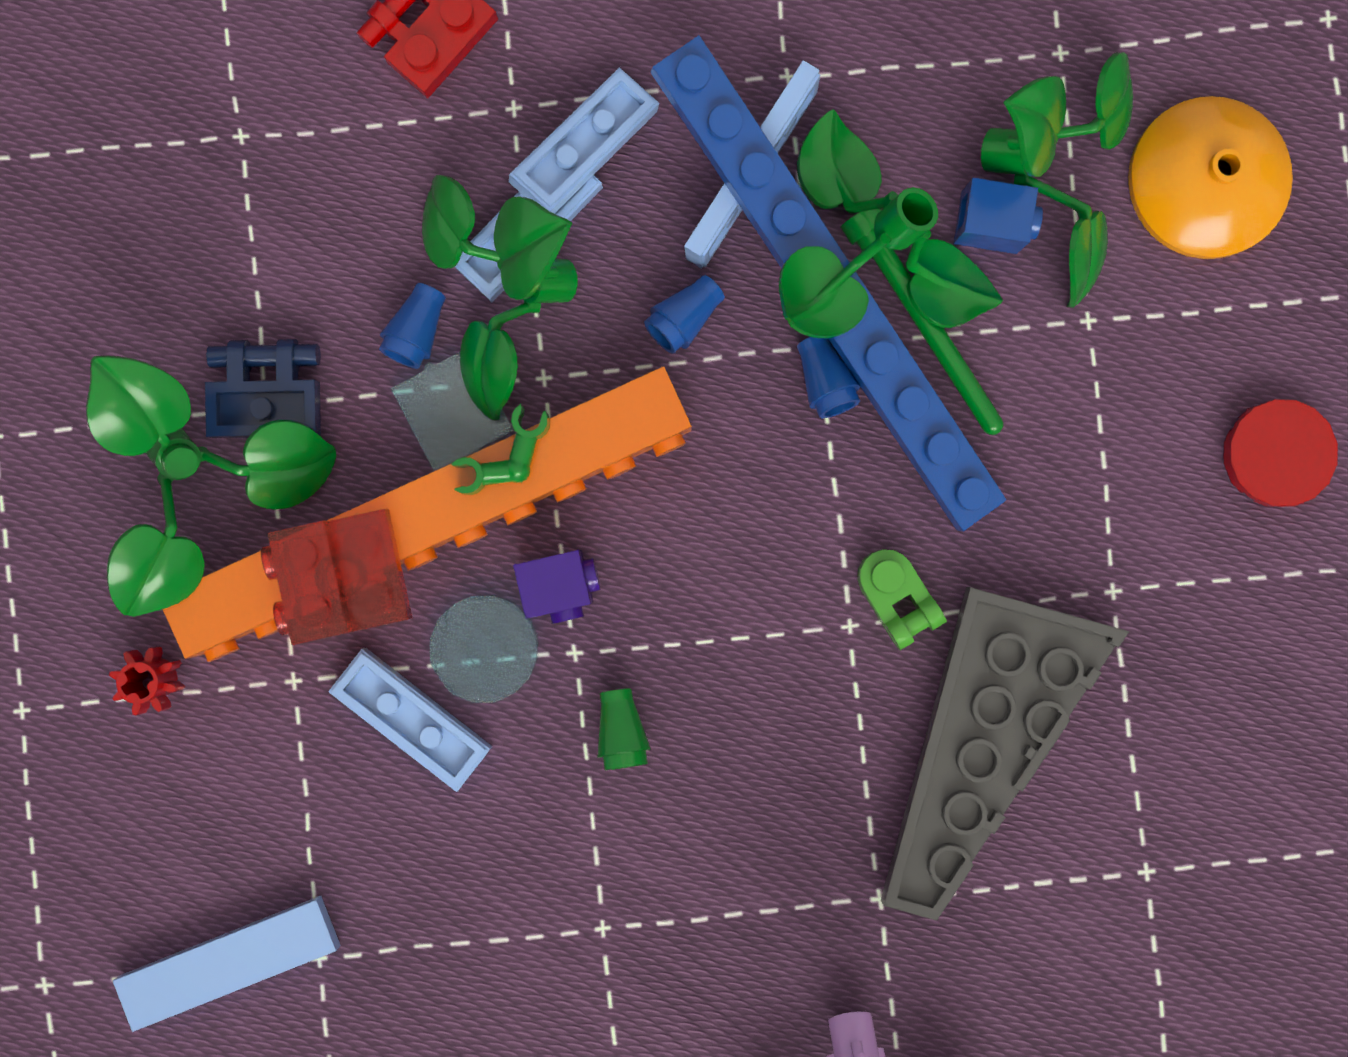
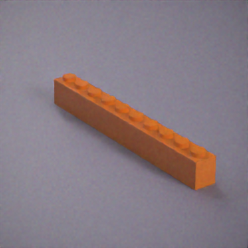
M663 366L550 418V428L547 434L537 439L530 464V475L521 483L507 482L485 485L477 494L464 495L454 489L472 485L476 480V471L473 467L456 468L449 464L202 577L201 582L189 597L178 604L163 609V612L185 659L205 655L208 662L217 660L240 649L236 640L252 632H255L258 639L272 635L289 626L285 618L303 609H305L308 617L337 605L339 603L335 596L337 593L355 586L358 594L368 591L388 581L385 571L403 563L408 571L437 559L438 556L435 549L454 540L457 548H460L487 536L488 534L484 526L503 517L507 525L521 521L537 513L534 503L554 495L558 503L571 498L587 489L584 480L601 472L604 473L607 480L619 476L636 467L633 458L652 449L656 457L667 454L686 444L683 435L691 432L692 426ZM536 424V425H534V426H532V427H530V428H528V429H525V430H526V431L535 430V429L539 426V424ZM515 435L466 457L472 458L479 463L509 460Z

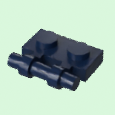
M279 339L276 345H250L248 340H230L227 346H208L206 352L208 366L210 368L227 367V382H205L206 437L248 438L259 426L274 420L300 422L321 436L320 382L316 380H298L300 366L320 365L321 352L318 344H299L297 339ZM276 366V381H250L252 367Z

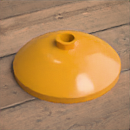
M1215 96L1198 97L1183 101L1158 116L1139 138L1131 156L1128 172L1130 198L1134 210L1146 230L1167 248L1185 256L1201 259H1216L1238 254L1265 238L1278 224L1287 208L1293 180L1290 155L1276 127L1253 107L1234 99ZM1219 160L1229 163L1231 166L1230 176L1220 172L1218 168Z

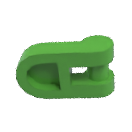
M877 550L868 554L862 560L858 568L857 577L860 589L889 637L900 651L914 643L913 636L928 627L933 631L947 622L942 610L929 594L910 561L903 554L894 550ZM909 596L916 609L900 618L892 605Z

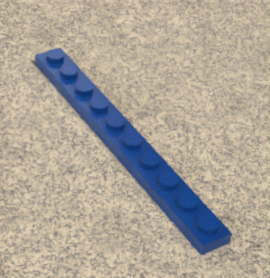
M700 35L654 65L650 73L781 269L785 261L794 252L806 246L826 248L838 257L843 268L847 266L850 262ZM855 272L850 277L858 281L868 294L869 302L866 313L854 328L845 334L828 339L955 529L965 531L1004 503L1006 498Z

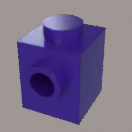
M582 550L513 565L525 619L550 614L552 624L583 617L582 606L592 604L594 602L592 592L601 590L594 559L584 560Z

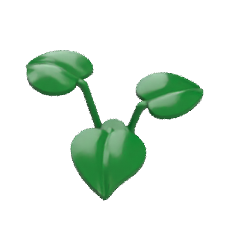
M1124 52L1112 54L1100 72L1096 89L1097 116L1090 123L1062 127L1066 115L1064 83L1060 77L1044 76L1026 84L1003 102L1016 129L990 128L982 143L981 164L985 172L1014 175V184L1036 187L1039 193L1077 212L1079 220H1077L1073 227L1069 248L1070 302L1066 307L1074 308L1082 301L1094 286L1101 273L1108 245L1106 217L1102 211H1094L1092 213V209L1088 204L1034 177L1042 176L1049 169L1055 156L1056 144L1060 138L1094 134L1100 131V144L1103 149L1115 148L1124 138L1133 110V85L1128 55Z
M834 109L827 112L812 127L802 143L797 160L798 180L808 198L815 205L824 209H832L843 203L848 213L876 209L882 210L877 214L874 222L876 240L844 268L833 252L819 246H806L798 249L785 261L779 276V294L783 316L793 329L813 338H832L845 334L854 328L865 315L869 299L864 287L850 276L883 247L903 250L912 245L906 261V268L914 273L908 282V296L919 315L935 326L942 328L961 326L977 316L994 309L1003 302L1002 297L990 280L963 252L943 240L929 239L931 237L930 229L934 227L938 220V208L934 199L926 191L912 187L903 190L899 195L891 191L885 197L873 199L881 186L882 174L875 156L866 144L845 126Z
M436 175L432 180L431 189L427 195L422 220L423 243L430 260L439 268L451 269L458 264L463 251L471 256L495 261L501 270V281L505 293L515 300H524L523 304L493 316L488 325L482 321L471 322L461 344L460 369L470 398L477 408L489 419L494 421L500 420V412L513 391L518 368L517 353L513 341L507 332L501 330V327L506 322L524 314L539 313L541 303H566L573 299L578 286L576 268L568 259H556L572 226V222L548 211L533 199L512 197L504 203L496 220L494 228V246L496 251L476 246L467 239L475 223V212L468 193L455 179L445 175Z
M102 355L92 357L90 364V386L86 403V419L89 430L94 439L103 448L112 453L124 456L147 454L160 472L157 481L161 485L166 523L163 533L151 525H135L124 532L115 542L107 563V584L110 597L117 609L123 615L131 617L165 609L189 597L201 582L205 564L199 546L190 538L175 536L177 519L172 491L173 480H182L190 477L196 472L201 461H207L237 476H247L245 491L253 504L266 509H286L304 502L325 483L336 460V448L310 427L300 422L274 420L259 426L246 440L243 456L247 465L236 464L210 452L204 446L197 447L182 429L189 421L191 404L186 390L172 375L154 365L132 358Z

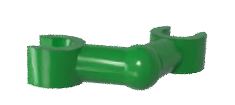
M521 404L517 406L511 418L516 435L509 460L479 463L467 457L456 459L451 465L456 468L473 467L476 471V480L470 486H461L454 490L464 495H474L479 493L485 485L507 482L521 483L525 481L530 475V464L537 439L546 435L550 428L548 413L546 411L543 412L540 424L535 430L526 431L521 425L525 409Z

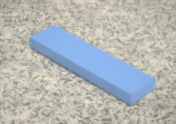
M804 60L760 127L777 153L780 152L818 92L820 70ZM725 183L684 246L686 259L701 269L703 266H707L742 211Z
M318 896L124 973L114 979L113 984L130 1028L134 1032L333 953L341 945L321 896Z

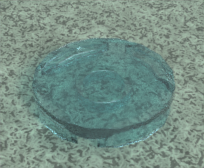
M474 595L453 604L437 620L430 637V662L434 672L437 673L439 679L445 684L444 686L453 695L472 703H494L516 693L531 677L538 660V635L531 619H525L524 611L514 602L496 595Z

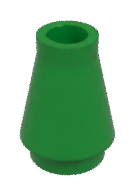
M618 689L599 693L601 711L597 758L603 757L604 770L648 764L646 751L651 750L633 700L632 689Z

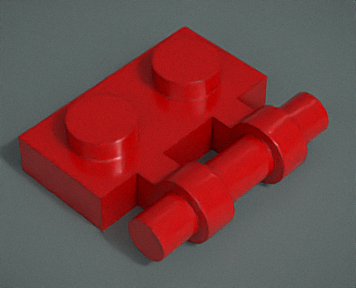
M377 0L366 12L369 19L356 34L372 49L385 34L396 43L384 55L386 62L428 99L498 21L496 11L485 1L420 0L427 8L408 28L399 19L416 0H385L383 3Z

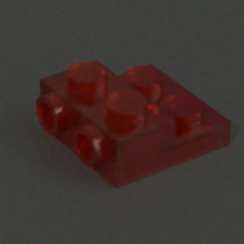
M381 509L331 521L323 520L267 533L270 545L264 546L261 549L262 565L269 580H278L282 601L275 602L273 605L274 621L280 635L289 634L291 645L413 618L389 509Z

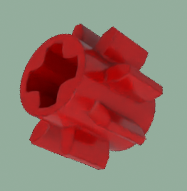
M160 646L148 648L145 657L138 650L123 653L127 665L120 670L109 673L110 677L116 679L118 690L112 699L114 701L124 699L129 703H133L132 715L146 713L150 703L158 712L171 708V702L167 695L171 692L185 689V685L177 681L176 669L180 667L182 662L180 660L169 662L163 659V650ZM149 671L153 680L147 684L146 689L142 681L148 677L147 672Z

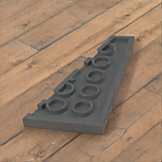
M966 587L880 900L883 906L938 920L974 866L972 861L990 834L996 833L1006 818L1004 813L1018 792H1023L1070 722V714L1086 690H1091L1102 673L1099 670L1115 647L1119 648L1129 631Z

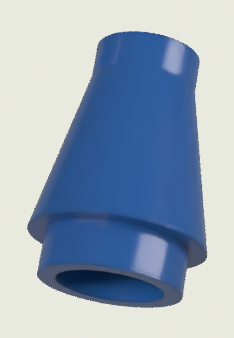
M702 275L693 284L651 307V316L644 321L645 327L652 338L667 352L674 354L680 347L687 349L715 308L725 299L724 293L714 280L706 275Z
M416 283L411 295L380 333L383 341L379 350L385 356L402 365L415 369L420 368L423 359H430L441 308L446 297L431 286Z
M809 337L797 345L802 361L809 407L816 409L821 419L842 414L860 403L857 394L860 385L835 351L828 338Z

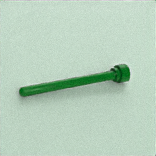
M881 209L859 212L840 226L851 245L858 244L861 251H863L876 240L874 222ZM883 247L872 258L983 431L989 435L998 434L1003 429L1001 416L946 330L927 322L913 307L907 292L911 276L894 249Z

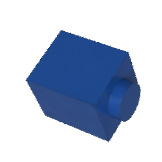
M972 178L961 191L953 244L1017 254L1030 243V239L1035 240L1041 228L1043 208L1036 206L1038 188Z

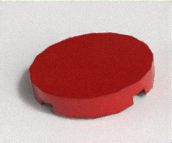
M1274 399L1248 408L1238 417L1240 419L1235 423L1233 429L1229 430L1224 441V466L1230 481L1241 493H1245L1249 498L1256 500L1254 502L1263 506L1291 507L1314 499L1329 485L1338 465V443L1330 423L1315 408L1297 400Z

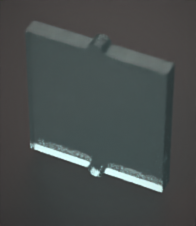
M460 352L436 365L431 362L427 363L424 367L425 371L390 388L434 471L453 463L456 459L480 451L483 447L514 432L503 409L500 412V420L494 421L485 416L474 404L463 382L460 369Z

